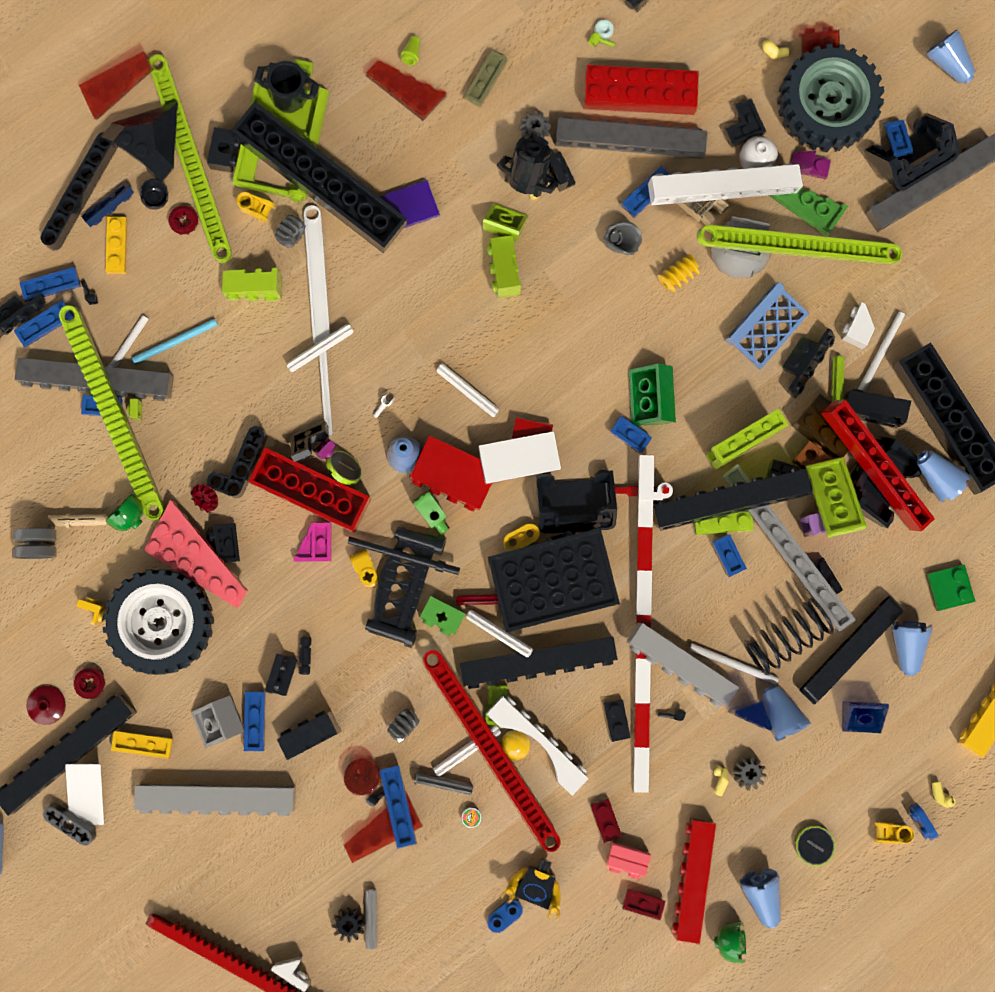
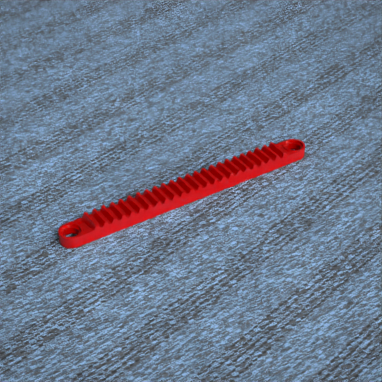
M436 650L427 651L422 657L423 666L495 775L500 786L508 795L513 806L517 809V812L521 815V818L541 848L548 852L557 851L561 845L559 835L442 655ZM430 654L437 657V663L434 666L429 665L427 662V657ZM549 836H553L555 839V844L551 848L545 844V840Z
M151 913L145 923L149 928L265 992H297L296 986L291 989L289 982L284 985L283 979L281 978L277 981L275 974L270 977L269 971L262 972V967L255 969V963L248 965V959L241 961L242 956L235 958V952L228 954V948L221 950V945L214 946L213 940L208 943L206 936L201 939L199 932L194 935L193 929L187 931L186 925L179 926V921L172 923L162 916Z

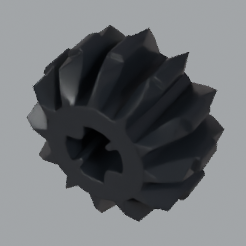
M347 907L346 914L340 909L338 911L339 916L335 915L333 917L337 923H333L332 928H338L334 935L341 934L340 941L347 937V942L350 943L352 936L355 940H358V933H364V929L361 927L365 926L366 922L359 921L364 915L359 914L356 916L358 909L355 908L353 913H350V907ZM347 920L351 921L350 924L353 923L351 929L344 926Z

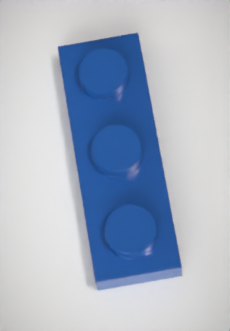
M662 165L621 204L633 218L651 203L648 187L651 177L656 174L671 175Z
M75 267L19 282L23 299L26 302L31 301L39 294L46 297L81 287Z
M63 300L13 330L25 348L62 326L59 312L61 308L67 306ZM68 310L65 314V317L68 321H70L74 318V316L72 315L70 310Z
M245 692L244 751H265L266 692Z

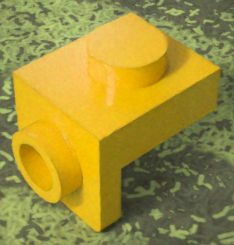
M92 598L79 599L76 607L94 612L91 624L100 625L104 621L102 618L103 613L106 614V607L98 605V600Z

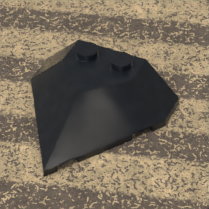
M178 102L115 121L108 127L101 138L116 149L118 147L144 165L147 172L164 182L174 169Z

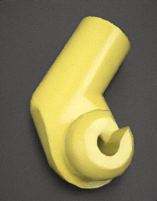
M771 40L763 42V50L770 58L789 56L788 47L778 48Z
M717 765L714 769V775L719 776V781L713 792L718 796H722L729 783L728 771L724 766Z
M940 781L931 782L934 800L943 807H953L956 802L955 798L943 792L942 783Z

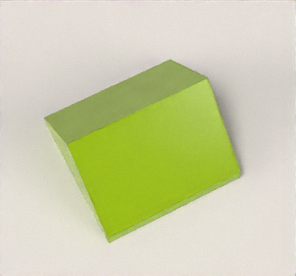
M493 203L484 217L483 230L502 237L513 235V240L518 242L528 215Z

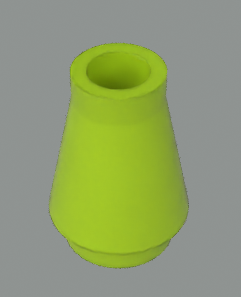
M416 36L410 37L409 42L401 53V60L404 64L413 66L418 62L420 38Z

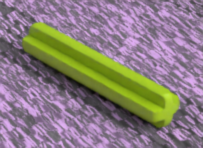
M840 355L833 357L832 402L844 399L845 358Z

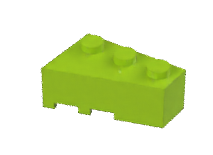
M513 235L490 238V245H487L488 256H492L493 263H490L491 274H495V281H492L494 293L497 292L498 298L520 295L521 282L518 276L519 270L516 262Z
M272 268V272H262V269H255V272H246L245 269L223 271L222 294L231 301L246 298L247 301L265 299L267 302H276V299L282 300L283 277L278 268Z

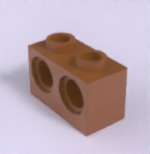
M809 441L802 447L792 462L805 469L807 465L836 458L829 453L823 452L821 450L822 447L818 443ZM806 451L812 452L813 460L806 458Z

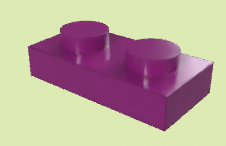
M326 438L316 447L313 453L322 460L325 457L328 459L335 450L333 448L336 445Z

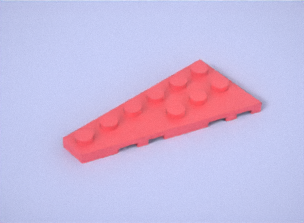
M170 500L144 551L229 604L239 608L248 589L229 570L224 560L215 553L210 543L191 524L186 514L182 513L177 507L176 502Z

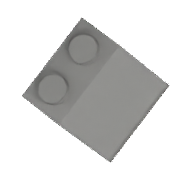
M231 696L211 702L191 712L205 749L244 732L242 722L238 717Z

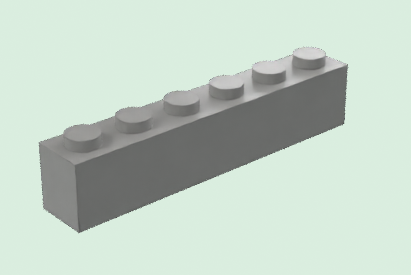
M643 623L636 625L626 641L630 645V650L638 655L641 652L646 656L645 660L653 665L658 663L662 666L661 670L670 676L673 673L679 677L677 679L678 682L685 686L691 685L694 687L693 691L701 697L706 695L710 698L709 702L718 708L720 705L727 707L739 688Z

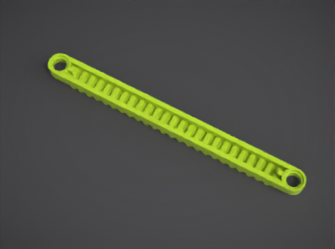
M153 55L149 59L148 66L162 107L178 102L176 149L212 255L217 262L227 263L232 258V250L169 64L162 55ZM162 61L163 67L155 69V62ZM224 248L227 250V255L222 258L218 257V250Z
M706 225L700 228L696 235L698 242L706 247L780 255L786 254L800 257H819L820 259H839L840 261H859L860 263L894 264L899 262L903 255L902 249L898 245L890 243L717 225ZM705 230L711 234L710 241L704 238ZM890 249L895 253L894 259L889 256Z
M64 306L59 312V318L65 330V335L69 339L68 342L72 346L71 349L75 353V357L84 374V379L87 381L99 413L103 417L102 420L106 424L105 427L109 431V436L112 438V443L115 445V450L118 452V457L121 459V464L124 466V471L127 473V478L130 480L136 498L142 503L143 512L148 519H160L165 511V506L83 317L76 307ZM68 310H72L75 313L72 321H68L65 317ZM152 505L159 507L160 511L157 516H153L150 513Z

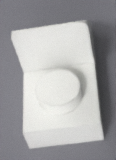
M303 956L276 962L271 971L305 992L311 980L308 979L309 976L306 973L295 970Z

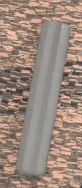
M367 889L366 948L376 949L377 890Z

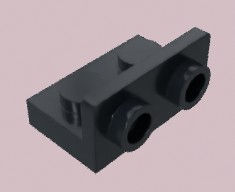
M552 149L548 170L551 176L558 181L559 185L557 188L561 192L574 186L576 182L560 151L554 153Z
M236 523L218 524L208 527L206 539L214 548L215 553L225 563L239 562Z
M276 654L264 692L287 696L298 660L283 654Z

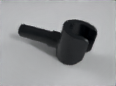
M85 280L81 281L85 291V300L89 305L98 304L97 294H90Z
M676 709L675 714L658 712V717L675 719L677 721H683L686 712Z
M384 790L377 797L371 793L366 803L370 806H375L385 795Z

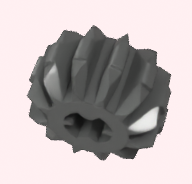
M535 110L532 116L526 113V118H521V125L519 126V130L523 131L521 136L533 138L534 135L542 138L544 136L548 137L550 133L548 130L551 129V124L548 123L549 118H543V112L536 115Z
M293 214L287 215L276 229V240L281 245L292 248L302 239L306 225L299 217Z
M405 709L393 720L387 732L394 740L403 742L417 727L420 719L413 711Z
M749 756L748 762L744 757L741 758L742 765L738 762L735 763L739 770L733 769L732 771L738 774V776L733 778L734 781H740L738 786L742 788L745 785L746 790L751 789V784L755 790L758 789L757 782L763 785L764 782L760 778L767 776V774L761 773V771L766 769L765 766H759L761 761L757 759L754 762L751 756ZM750 768H752L751 771H753V775H745V773L748 772Z

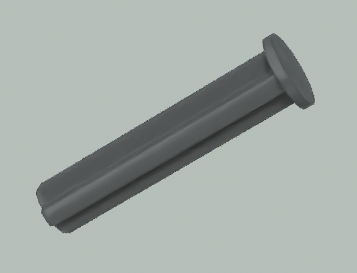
M417 770L414 785L418 783L471 795L473 792L472 784L420 773V770Z

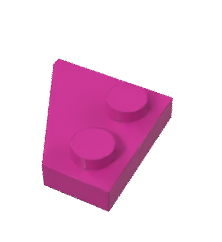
M311 523L308 533L303 539L297 555L294 557V562H332V523Z

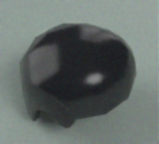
M151 178L146 180L140 187V199L146 208L158 210L163 208L168 202V189L161 180Z

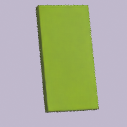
M844 457L807 465L805 469H807L827 538L866 529L867 525Z

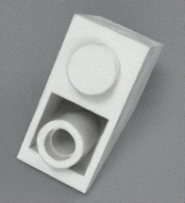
M862 302L857 307L854 306L850 313L852 319L850 323H846L842 330L844 334L842 340L860 349H864L868 345L875 330L866 304Z

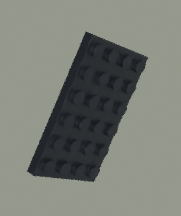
M601 528L488 557L506 632L620 604Z

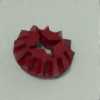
M181 205L171 211L168 223L175 233L189 235V233L195 231L199 224V216L192 207ZM186 215V219L190 222H185L182 227V223L178 220L183 219Z
M199 483L193 487L190 493L192 495L191 500L196 503L195 506H199L200 511L205 510L207 513L214 511L218 506L216 492L204 483Z
M94 668L82 669L74 678L75 692L84 699L98 697L103 692L106 684L104 675ZM93 678L92 683L96 687H89L87 689V683L85 680H91Z

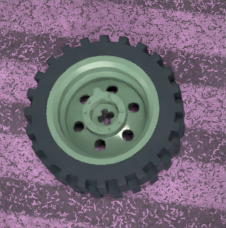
M826 44L824 49L816 46L811 53L806 51L800 59L797 58L783 79L778 91L780 95L777 98V104H781L778 114L779 117L784 116L783 127H789L791 130L789 135L792 138L796 135L801 139L798 143L802 146L808 143L811 145V150L815 151L817 147H820L822 152H828L831 148H834L835 152L841 151L844 146L849 148L856 141L858 142L864 137L880 116L881 111L879 109L884 105V99L880 97L885 92L884 86H879L882 80L881 75H876L874 63L869 65L866 62L868 57L864 54L862 57L855 54L857 50L854 48L848 51L844 49L845 45L841 44L837 48H833L832 44ZM819 80H824V85H820ZM850 99L851 104H847L845 101ZM822 112L821 117L817 116L816 113Z

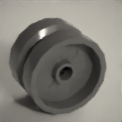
M44 528L12 530V541L25 543V545H16L12 548V558H56L57 548L54 545L44 544L56 540V530Z

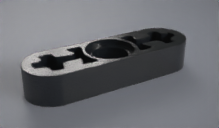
M57 803L51 804L43 812V817L49 824L81 845H89L97 836L96 830L91 825ZM66 820H70L74 824L73 829L66 825Z

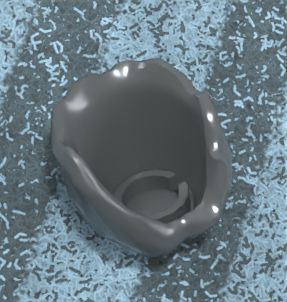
M629 221L612 223L607 227L603 239L605 246L611 251L633 255L639 250L638 248L642 243V233L635 224Z

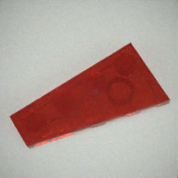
M143 51L78 85L93 118L98 120L148 76L153 71V67Z
M379 60L366 72L367 78L422 121L447 96V92L438 91L428 83L423 84L415 80V77L411 75L406 76L400 73V70Z
M405 791L414 831L422 828L423 825L407 791ZM388 807L344 844L352 863L395 842Z

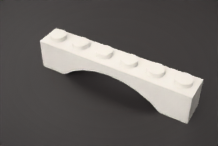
M501 696L486 714L501 728L522 731L537 740L552 759L556 780L573 796L589 779L585 775L587 771L580 764L575 766L571 762L573 757L565 750L561 752L556 748L559 744L552 737L547 739L543 735L544 730L537 723L533 726L528 721L531 717L523 710L519 712L514 707L516 703L509 696L506 698Z

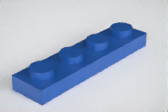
M400 766L382 769L380 774L397 849L415 845L417 840Z

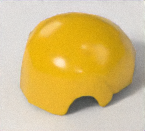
M511 730L502 737L501 747L509 760L519 761L528 755L530 740L524 732Z

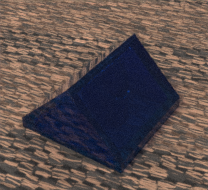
M752 700L728 711V713L762 729L772 730L771 722L761 700Z
M842 701V732L881 733L889 704Z

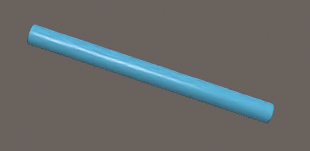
M212 319L132 357L134 364L142 362L218 324L215 319Z

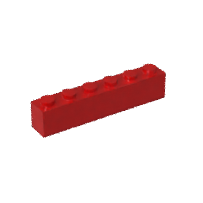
M690 818V823H686L685 834L688 835L687 843L684 842L683 844L685 860L680 865L682 882H678L677 894H680L679 902L675 903L674 914H677L676 922L672 924L671 931L676 941L700 944L716 831V823L712 821Z

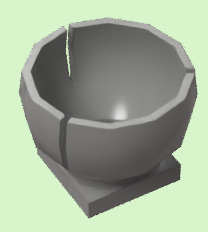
M732 216L731 221L723 226L769 231L770 223L755 221L749 217L739 218ZM711 247L712 260L721 273L734 279H746L754 276L765 268L771 256V253L766 252L759 253Z

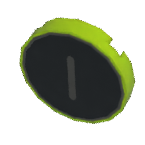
M334 451L326 460L327 469L332 471L331 475L340 483L351 485L352 483L356 484L360 480L362 469L356 459L350 454L343 451Z
M809 826L803 828L795 840L797 855L803 862L809 865L821 866L833 857L835 841L832 835L822 827Z

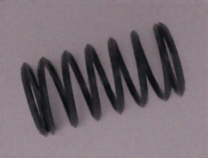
M808 598V603L803 602L802 605L820 631V638L809 630L796 609H792L794 617L806 631L810 644L805 643L797 635L792 624L785 616L781 617L787 629L794 636L799 652L785 640L777 625L771 623L772 629L786 648L788 658L775 648L764 630H760L762 637L771 647L778 665H775L763 653L754 637H750V641L744 640L746 650L762 673L770 676L769 664L776 669H780V658L786 662H791V651L797 655H802V645L812 648L813 638L823 641L824 632L834 634V627L830 618L817 601ZM812 603H813V604L819 609V611L822 613V615H823L824 618L826 619V621H827V623H828L830 629H829V628L823 623V621L820 619V617H819L818 614L816 613L815 609L813 608ZM751 649L755 652V654L757 655V657H758L759 660L761 661V663H762V665L764 666V668H763V667L761 666V664L758 662V660L756 659V657H755L754 654L752 653Z

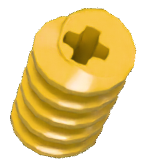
M688 253L687 257L681 258V262L677 261L675 266L671 265L669 270H664L663 275L658 274V280L666 290L670 289L672 292H676L674 286L676 285L678 288H681V281L687 284L686 277L693 280V272L696 275H700L698 263Z

